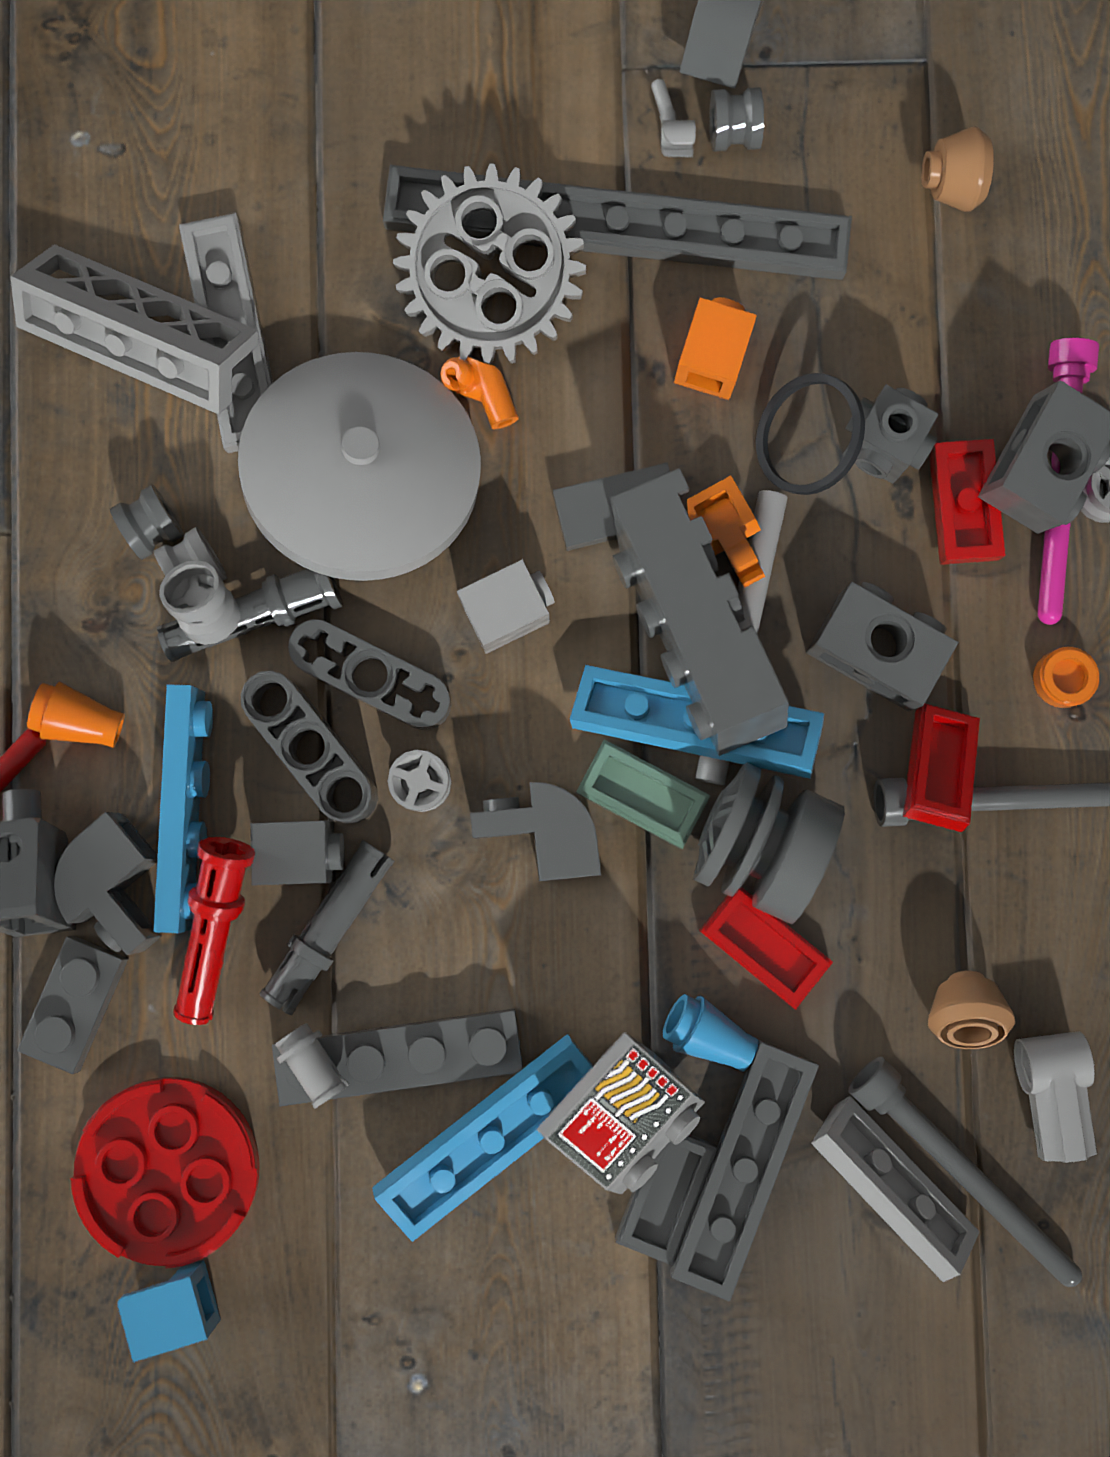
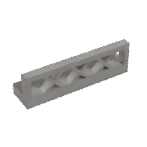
M55 244L10 276L16 327L216 414H220L232 403V368L258 345V330ZM60 269L78 278L56 279L50 275ZM118 294L128 299L108 301L96 295ZM170 316L180 321L160 323L148 317ZM220 337L229 341V343L221 349L200 339Z

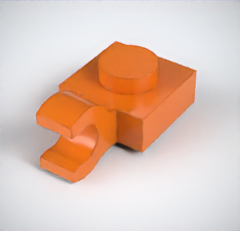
M731 475L687 499L690 521L700 516L703 517L712 537L710 544L714 554L717 555L722 551L725 552L744 588L766 577L746 539L761 531Z

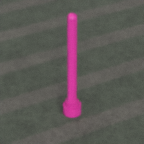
M1063 338L1051 342L1048 370L1053 372V381L1058 382L1061 380L1080 393H1083V384L1089 382L1090 374L1097 370L1099 343L1086 338ZM1052 452L1051 468L1059 473L1060 462L1055 453ZM1071 522L1067 525L1063 524L1045 531L1037 614L1039 620L1047 625L1057 623L1062 617Z

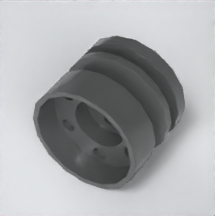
M745 763L735 779L722 790L707 819L698 844L699 854L693 880L710 886L723 864H726L728 866L722 882L721 893L732 897L744 884L749 875L757 879L753 890L752 907L793 924L801 916L812 899L833 855L845 816L844 806L806 789L796 797L787 811L779 808L783 796L784 779L776 775L772 776L757 798L754 795L760 780L761 768Z

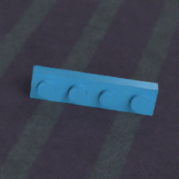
M585 665L570 716L572 728L743 765L750 763L758 768L811 779L825 713L788 706V724L786 728L719 756L710 737L700 740L692 727L686 711V706L691 704L692 701L684 685L674 688L671 682Z
M167 685L154 914V932L161 933L191 931L194 914L190 911L187 899L189 891L197 886L198 844L202 839L207 838L205 822H199L200 797H207L210 786V767L207 761H202L203 737H210L212 732L213 707L210 701H205V692L192 685Z
M569 1034L565 1035L372 1187L374 1199L413 1242L540 1142L544 1137L536 1129L592 1069V1063Z

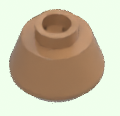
M970 127L939 139L934 151H927L925 153L922 164V185L924 188L931 189L934 200L963 212H970L984 202L990 189L993 174L994 154L990 137L979 127Z
M975 971L954 973L947 981L943 982L937 989L928 1016V1028L942 1043L959 1049H981L996 1045L1006 1038L1015 1024L1014 1013L997 984Z

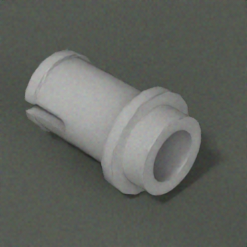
M305 1023L282 1038L275 1045L281 1053L277 1058L279 1064L284 1061L287 1062L313 1102L311 1104L315 1109L349 1084L347 1080L343 1079L318 1041V1038L322 1036L320 1030L313 1033L309 1025Z

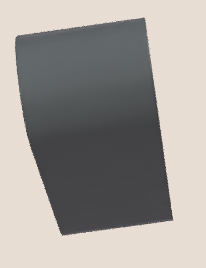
M261 671L251 676L244 684L241 692V706L246 716L318 808L327 817L339 822L359 823L367 819L374 812L378 802V789L374 781L301 688L283 674L274 671ZM272 687H284L287 693L285 708L275 716L266 717L260 705L262 695ZM309 733H320L325 742L324 753L315 763L304 765L297 756L298 742ZM346 779H355L362 788L363 797L361 803L355 810L343 813L334 803L333 794L335 788Z

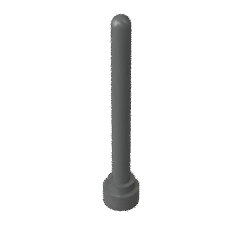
M878 778L875 782L873 796L874 812L880 827L906 826L909 820H913L903 817L907 795V782L904 778ZM1110 782L974 787L971 811L1110 806Z
M878 1057L869 1062L851 1082L849 1093L867 1110L875 1109L881 1115L888 1113L1062 1285L1066 1287L1077 1286L1082 1280L1080 1267L905 1096L906 1088L900 1083L902 1079L901 1074L884 1057Z

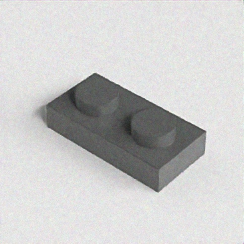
M67 936L17 1051L72 1075L80 1072L129 958L77 936Z

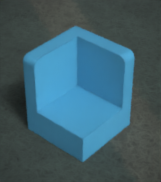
M204 1260L180 1267L168 1281L124 1294L117 1303L133 1362L206 1340L221 1320Z

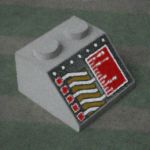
M624 1032L536 1130L607 1191L623 1194L628 1188L631 1192H635L656 1171L658 1164L653 1159L670 1141L674 1145L679 1144L694 1130L701 1118L696 1112L705 1101L652 1050Z

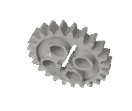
M489 164L485 181H477L470 166L464 167L463 175L464 185L456 187L452 180L444 175L441 177L445 195L438 199L426 190L421 193L429 208L425 215L413 210L407 211V217L417 229L415 234H397V240L410 250V255L393 259V264L397 269L410 272V277L396 284V289L400 294H415L416 298L404 310L409 317L419 316L424 313L427 315L419 329V332L424 337L433 334L439 329L442 331L438 342V348L442 352H446L457 341L460 343V358L463 360L471 357L475 348H478L482 351L484 363L492 365L495 351L503 349L507 359L512 364L516 363L517 345L523 343L533 355L538 354L535 340L536 335L541 332L553 341L558 338L555 328L551 323L554 317L571 322L573 319V314L563 302L564 299L576 300L582 298L583 291L570 283L569 280L572 277L586 274L585 264L570 260V256L584 249V241L580 238H566L565 235L576 225V218L574 215L556 218L555 214L562 204V197L556 194L543 202L540 199L543 181L539 177L527 189L521 187L519 168L515 167L507 181L503 182L499 181L495 164ZM484 210L492 213L497 218L495 230L489 236L476 239L465 232L466 221L472 213ZM454 236L486 260H491L495 254H499L502 269L519 281L534 287L536 295L534 297L525 296L510 283L494 273H490L485 280L481 279L482 272L477 262L445 244L446 237ZM529 242L542 245L548 253L546 263L535 271H525L515 264L517 250ZM447 262H456L465 268L466 276L463 284L453 291H443L435 285L437 270ZM496 294H507L516 301L514 316L502 324L490 322L484 314L486 302Z

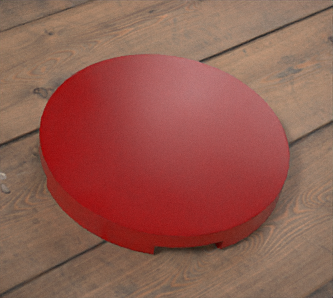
M161 1077L139 1082L108 1099L95 1111L82 1130L84 1132L79 1141L74 1161V1176L71 1178L74 1204L79 1217L90 1235L104 1249L118 1258L123 1256L146 1265L165 1266V1269L194 1263L220 1248L235 1233L250 1211L259 1182L260 1163L256 1140L246 1118L236 1105L224 1094L209 1085L181 1077Z

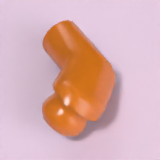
M460 356L450 358L443 364L440 376L444 386L456 394L482 402L492 429L507 427L519 419L503 374L497 367L472 357H467L466 360H463Z

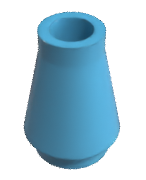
M686 994L682 995L670 1010L663 1028V1038L673 1043V1050L675 1052L728 1065L741 1072L750 1066L758 1049L757 1038L746 1033L703 996H698L694 999Z

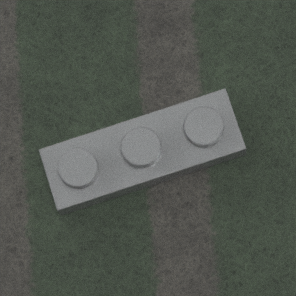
M851 1096L835 1104L811 1144L942 1282L959 1276L980 1231Z

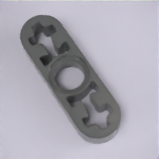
M306 621L300 624L290 636L288 644L289 655L294 664L308 675L416 729H433L447 719L451 710V696L444 683L437 677L326 621ZM322 633L327 634L326 644L333 651L343 656H346L348 645L356 648L346 658L340 679L332 676L339 669L336 663L319 656L313 664L308 663L310 653L303 648L304 642L308 638L317 641ZM366 659L380 660L387 668L385 684L373 692L360 690L354 681L356 667ZM401 671L410 675L402 683L406 688L421 694L427 686L435 689L433 698L440 704L435 713L425 710L420 718L413 716L415 706L398 694H396L394 706L384 703L396 690Z

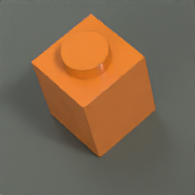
M700 297L681 354L674 383L729 400L737 381L757 315L746 312L743 305L728 298L719 297L711 301Z

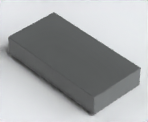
M668 462L553 490V499L566 551L618 539L610 497L669 473Z
M690 1134L677 1145L670 1141L653 1159L658 1164L654 1174L642 1187L632 1192L615 1236L616 1243L674 1266L716 1155L717 1146Z

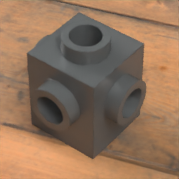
M886 384L874 402L865 397L861 400L865 416V434L862 448L855 464L863 472L894 484L909 466L919 470L937 441V438L929 434V431L939 414L927 408V402L919 394L906 388L894 389ZM852 417L845 428L851 433L853 430ZM848 444L846 450L844 451L843 456H845V454H846V452H847V450H848L849 444Z

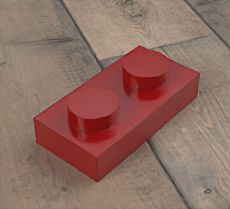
M994 439L935 443L929 453L940 565L999 561L1006 556L1001 511L978 498L996 464Z

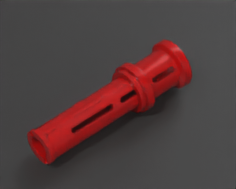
M208 837L202 839L198 844L197 854L202 859L197 886L189 891L187 899L194 918L184 959L177 1002L173 1010V1015L177 1020L190 1025L207 1024L209 1020L213 1019V1008L224 964L231 922L238 918L245 906V899L241 895L246 867L251 866L254 862L255 850L250 845L232 838Z

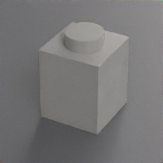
M523 560L457 591L459 600L486 654L549 624V612L546 607L555 603L542 573L537 571L530 575Z

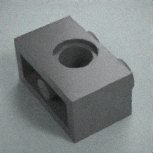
M1061 380L1033 395L978 498L1037 534L1063 524H1069L1079 514L1086 502L1087 494L1083 492V489L1092 473L1099 471L1110 458V411ZM1048 450L1055 453L1059 459V473L1055 472L1048 463Z
M851 582L838 595L806 653L908 712L923 706L959 642L945 635L947 628L935 618L920 612H915L912 616L892 605L894 598L884 589L867 582H863L861 586ZM873 629H884L893 635L896 641V651L893 657L882 656L874 650L871 644Z

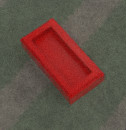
M926 703L917 709L914 718L907 777V795L903 817L958 832H963L970 825L980 718Z
M740 887L732 897L728 895L725 897L699 932L796 1010L832 965L833 961L783 920L752 907L753 896Z

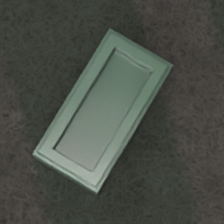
M605 739L576 791V794L680 849H683L711 796Z

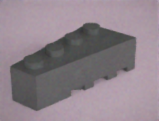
M679 468L610 497L620 549L619 553L612 555V559L623 586L627 589L635 585L642 599V602L636 604V608L646 633L650 638L659 634L667 652L660 654L671 684L674 688L684 685L692 701L691 704L686 706V711L696 735L700 740L710 737L718 755L721 756L786 728L788 724V700L754 627L750 626L741 630L738 623L744 621V612L738 597L739 595L729 573L719 578L715 575V572L718 571V564L710 544L712 542L711 534L702 516L691 521L688 517L686 493L689 491V487Z

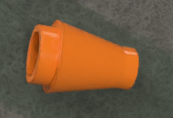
M58 682L56 686L42 683L32 701L27 719V728L40 732L41 739L102 744L114 748L122 731L125 714L104 706L62 682Z

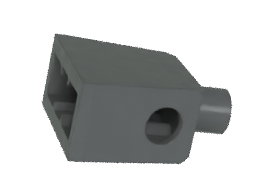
M15 789L2 793L3 821H0V932L14 937L76 930V923L67 924L59 911L54 891L56 868L61 855L68 846L66 833L42 819L40 791L34 789Z

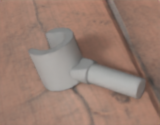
M663 79L655 80L651 84L662 124V154L667 157H693V144L695 143L696 136L695 120H676L675 110L673 109L665 81Z

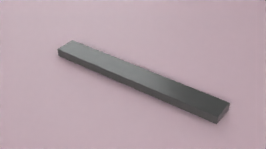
M390 165L383 216L385 229L415 232L417 228L409 220L406 213L408 210H413L425 215L429 208L421 193L426 190L439 199L445 195L441 177L446 175L456 187L464 185V173ZM474 174L477 181H485V175ZM499 177V181L506 182L508 179ZM521 180V187L527 189L533 181ZM543 182V190L540 197L543 202L556 194L562 197V204L555 214L556 218L567 215L575 216L576 225L565 236L566 238L583 239L584 249L581 251L843 280L847 272L852 216ZM476 211L467 219L465 232L476 239L485 238L495 230L497 218L488 211ZM529 242L524 244L543 247L542 245L535 242Z

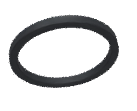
M812 373L797 377L780 388L765 407L756 435L757 457L766 477L778 488L798 495L816 494L838 483L852 468L862 448L865 434V416L860 399L848 384L836 377L822 373ZM814 384L831 385L843 394L851 409L853 430L848 450L838 466L821 480L805 485L791 484L776 472L769 457L768 435L772 420L782 403L797 390Z

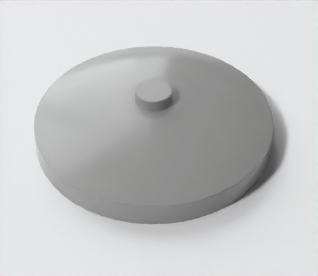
M348 352L327 355L305 362L283 374L264 391L252 407L245 421L238 449V468L241 488L249 513L262 534L278 551L304 568L322 575L345 580L369 581L395 577L413 571L433 560L451 545L466 525L474 508L481 473V456L476 432L467 412L454 394L439 380L421 368L401 359L375 353Z

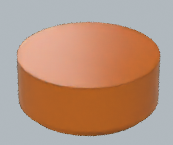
M1062 647L1045 654L1036 664L1033 673V683L1038 695L1049 705L1058 708H1069L1088 701L1096 692L1100 678L1099 669L1094 659L1087 652L1076 647Z

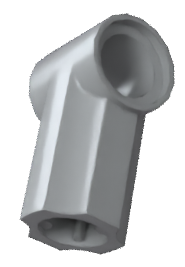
M1077 1031L1017 1039L1014 1044V1062L1020 1085L1023 1091L1029 1094L1038 1157L1043 1161L1068 1163L1084 1161L1090 1156L1097 1155L1087 1087L1092 1086L1094 1082V1062L1084 1034Z

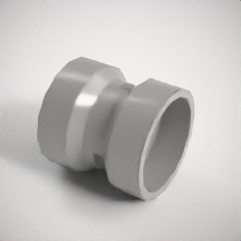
M199 560L187 561L175 566L165 575L160 585L159 596L168 612L177 619L180 628L193 642L203 645L215 644L226 639L236 629L240 621L241 609L232 593L225 588L222 578L213 566Z

